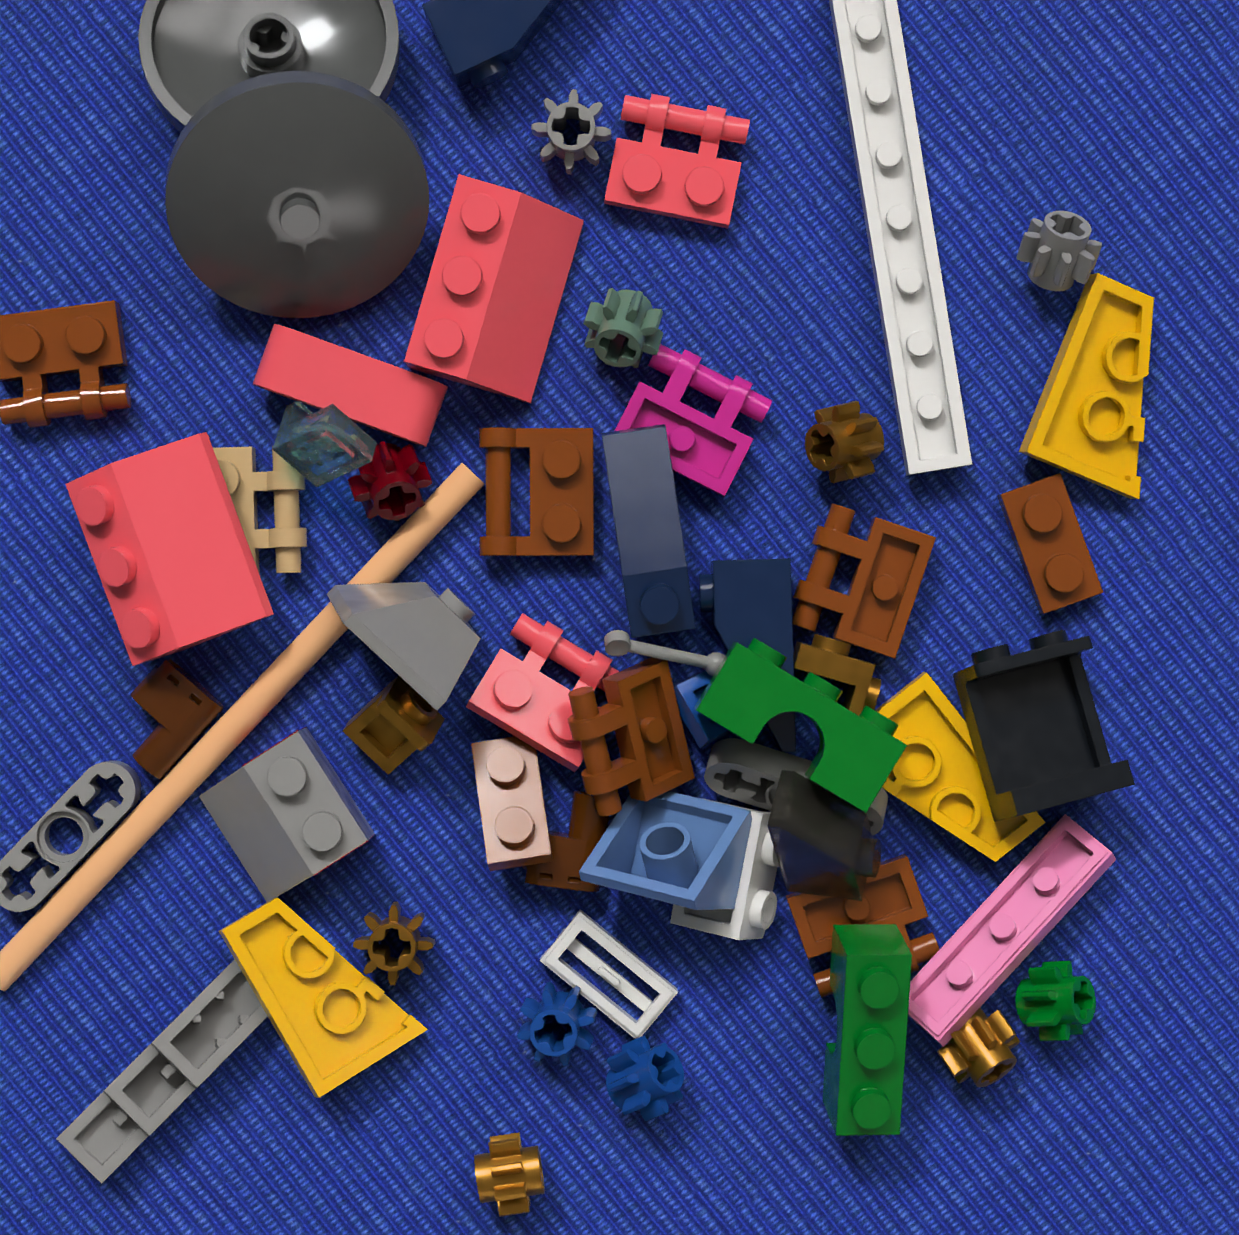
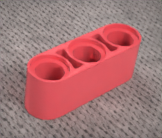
M278 324L273 325L253 381V385L424 447H427L448 386L430 378Z

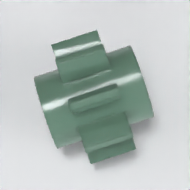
M610 288L603 305L598 302H591L588 307L583 324L589 328L584 345L586 348H594L596 355L606 365L638 368L643 352L651 355H657L663 337V332L658 329L663 311L662 309H653L651 302L641 291L627 289L616 291Z

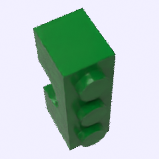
M756 638L752 639L747 648L738 642H733L696 703L695 710L751 744L755 742L764 725L774 716L784 712L805 714L817 729L819 747L815 758L804 775L866 813L907 746L893 737L899 725L866 705L858 716L838 704L837 701L843 691L810 671L803 682L781 669L787 657Z
M896 924L833 925L829 984L836 1003L837 1038L836 1043H826L822 1101L836 1136L900 1135L912 954Z

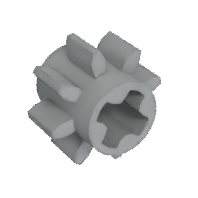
M576 89L571 90L569 102L558 106L549 98L543 100L544 108L549 115L547 123L537 122L531 126L533 135L542 138L548 137L549 143L542 148L540 159L546 162L556 155L564 160L567 174H572L574 161H579L583 158L597 166L599 164V156L593 148L595 141L605 142L611 140V129L595 127V120L600 117L603 111V104L597 102L589 108L579 103ZM568 119L579 120L580 131L589 133L578 135L576 145L564 144L563 134L555 132V130H564Z
M1053 211L1045 216L1044 222L1036 218L1031 219L1028 231L1024 232L1016 258L1022 262L1030 263L1027 274L1030 280L1037 286L1050 291H1065L1073 286L1074 280L1082 284L1088 282L1091 270H1094L1102 242L1089 240L1092 229L1088 221L1083 217L1068 211Z

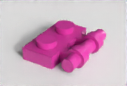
M660 344L657 355L652 356L648 366L670 377L663 393L639 381L615 431L665 424L672 471L724 497L754 440L731 428L736 416L740 412L762 423L773 400L751 390L753 383L737 375L734 380H731L700 364L702 357L686 349L680 354ZM687 386L721 403L714 419L680 402Z

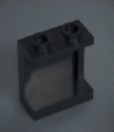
M1060 630L1029 639L1031 650L1011 655L1008 644L988 648L970 654L973 665L952 674L994 822L1135 785L1128 759L1116 763H1111L1081 659L1082 652L1093 648L1090 636L1068 640L1066 630Z

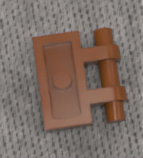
M112 300L0 315V382L22 380L24 389L23 397L0 400V417L4 425L27 422L30 428L48 426L51 424L52 418L84 414L86 420L106 418L108 411L131 408V394L128 384L122 383L105 386L103 369L128 366L120 304L117 301ZM79 372L80 389L48 393L47 376Z
M832 503L824 527L817 525L811 543L816 545L817 548L806 581H798L793 598L799 601L792 624L815 632L822 610L825 608L840 613L833 638L891 658H896L936 537L874 517L866 540H862L848 535L856 511ZM841 554L859 560L847 595L830 589Z
M651 657L602 679L608 703L599 708L593 687H581L568 693L573 715L568 718L572 739L580 741L586 769L581 772L585 792L593 795L599 816L614 815L622 810L618 789L625 785H628L632 799L647 802L695 778L667 660ZM615 731L621 757L611 761L605 734Z
M905 854L785 896L808 959L831 951L833 925L896 924L912 954L911 973L919 971L918 964L930 960L940 950L933 932L911 940L907 934L906 924L929 916L909 859ZM830 968L813 974L821 998L832 995L833 991L829 984Z

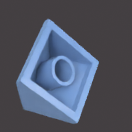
M671 791L665 792L647 802L632 799L629 795L622 805V810L616 814L579 870L581 881L694 910L734 909L752 823L751 811Z

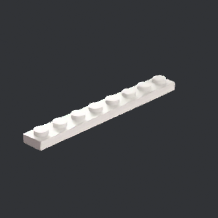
M829 0L906 476L972 465L897 0Z

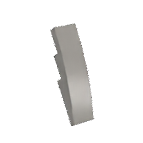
M235 959L56 1138L101 1184L268 1017Z

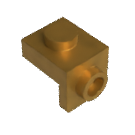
M814 634L811 645L796 641L793 651L795 669L805 672L810 671L816 675L849 684L843 707L858 716L865 705L874 710L881 687V679L872 677L876 665L849 657L851 644L818 634Z
M398 675L348 721L343 732L389 775L416 749L423 751L433 742L445 718Z

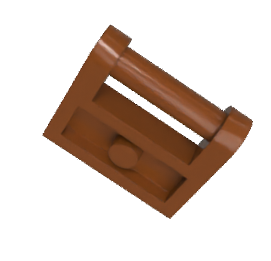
M479 428V448L485 449L486 536L479 537V556H594L593 428ZM511 449H530V536H511Z

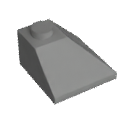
M426 582L335 585L327 593L343 624L434 709L438 710L447 701L480 641V637L468 623L475 613L451 589L447 588L441 595H438Z

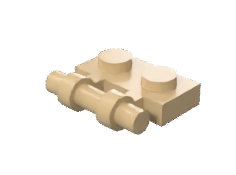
M297 445L272 446L273 471L256 472V450L254 447L213 448L259 574V549L275 548L276 573H302L301 547H307V528H300L299 491L305 490V471L298 470ZM257 492L274 493L275 528L258 529Z

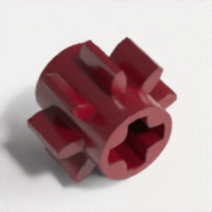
M382 441L380 444L369 448L362 456L357 455L355 457L360 475L349 478L348 484L354 501L362 502L367 518L372 519L379 515L387 520L399 521L411 515L418 507L425 505L419 488L431 485L432 479L425 462L418 460L413 445L408 444L400 448L395 444Z

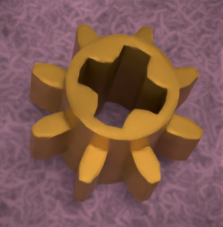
M858 401L816 410L814 415L818 424L810 427L805 437L806 454L813 467L820 471H829L831 483L873 474L875 469L871 460L877 458L884 451V434L878 419L867 413L860 414Z
M393 902L389 910V917L382 921L376 914L369 912L364 917V920L373 933L371 936L356 938L353 942L354 948L359 950L368 949L370 960L363 972L367 975L377 967L388 971L390 985L396 984L400 970L408 967L413 973L420 975L424 970V965L415 954L418 950H429L435 945V939L420 937L418 927L423 922L425 914L421 912L411 920L400 916L401 908L398 902ZM390 928L398 929L400 940L410 941V945L404 947L399 958L390 957L389 947L379 945L378 942L386 937Z
M980 1007L959 1031L951 1034L952 1038L948 1044L940 1048L937 1053L958 1083H962L968 1077H971L977 1087H985L1001 1079L1015 1066L1017 1059L1010 1049L1018 1045L1020 1040L1000 1010L987 1017Z
M520 1132L491 1136L490 1142H488L490 1153L474 1155L475 1175L480 1202L496 1201L499 1217L530 1212L529 1196L545 1194L539 1147L537 1145L523 1148Z

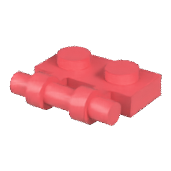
M651 94L649 100L625 95L620 120L644 124L645 129L642 142L622 138L616 139L604 204L728 229L742 162L717 158L720 140L745 145L750 120L725 115L726 108L708 105L707 111L669 104L670 97ZM664 129L701 136L698 154L662 147Z
M522 613L510 635L528 645L531 649L523 661L500 649L466 707L571 771L576 772L584 757L580 741L572 739L568 718L573 715L568 696L571 690L539 671L547 658L580 677L573 690L581 687H593L594 691L596 688H599L604 692L602 679L619 671L610 666L613 660L596 650L594 655L563 638L561 635L564 630L547 621L543 626Z

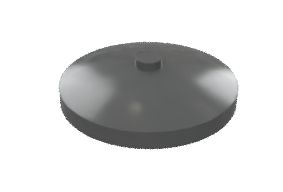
M146 0L140 18L138 33L141 65L149 92L164 117L180 133L194 114L214 96L237 83L256 76L283 71H309L329 74L362 86L385 102L394 84L399 66V29L396 10L392 0Z
M283 71L256 76L237 83L214 96L194 114L181 131L168 162L165 206L170 233L177 250L191 271L207 287L224 299L250 311L282 318H311L334 314L357 306L377 295L402 273L416 253L425 232L429 213V186L424 160L412 132L403 119L381 98L362 86L333 75L309 71Z

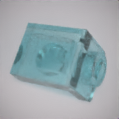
M295 401L285 408L272 450L314 486L319 487L372 462L377 442L334 404L313 413L300 401Z

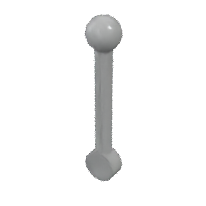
M623 630L611 631L604 637L605 651L608 655L623 656L630 652L704 668L711 676L715 674L725 657L720 652H712L705 656L631 640L629 634Z

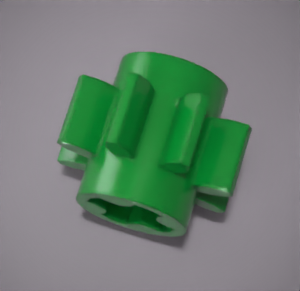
M1071 961L1043 962L1042 967L1029 968V978L1021 980L1017 987L1015 998L1017 1013L1022 1023L1027 1027H1039L1040 1041H1069L1070 1035H1082V1025L1091 1022L1096 1009V996L1091 981L1085 976H1072Z

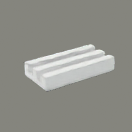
M581 909L572 918L569 925L558 935L551 947L540 957V961L572 988L576 985L580 987V994L635 1039L643 1036L678 993V989ZM581 930L584 931L659 993L658 996L652 1001L576 939V936ZM568 949L644 1011V1013L638 1020L634 1019L560 958L562 953Z

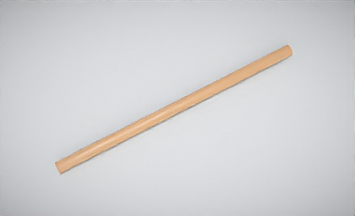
M461 463L424 502L425 505L419 507L347 584L392 583L485 483L467 466ZM331 601L1 949V991H6L348 630V627L343 624Z

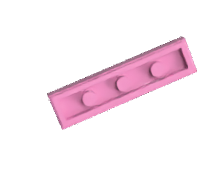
M1065 814L910 981L908 1015L944 1047L952 1038L951 1034L962 1028L1116 861L1114 854Z

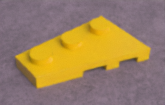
M1099 273L1090 274L1019 449L1020 453L1127 498L1140 499L1141 477L1137 476L1139 442H1144L1145 418L1141 417L1143 381L1144 377L1149 374L1154 297Z
M927 672L921 673L875 710L899 725L893 737L907 745L882 786L890 794L995 862L1046 823L1037 811L994 822L966 721Z
M278 897L271 899L219 930L220 935L314 1097L320 1098L428 1030L384 994L385 991L368 976H364L335 950L334 946Z

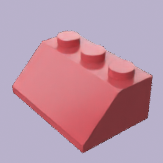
M459 174L404 359L410 369L531 404L584 220L522 192Z
M207 432L110 463L65 484L132 666L186 650L274 615Z

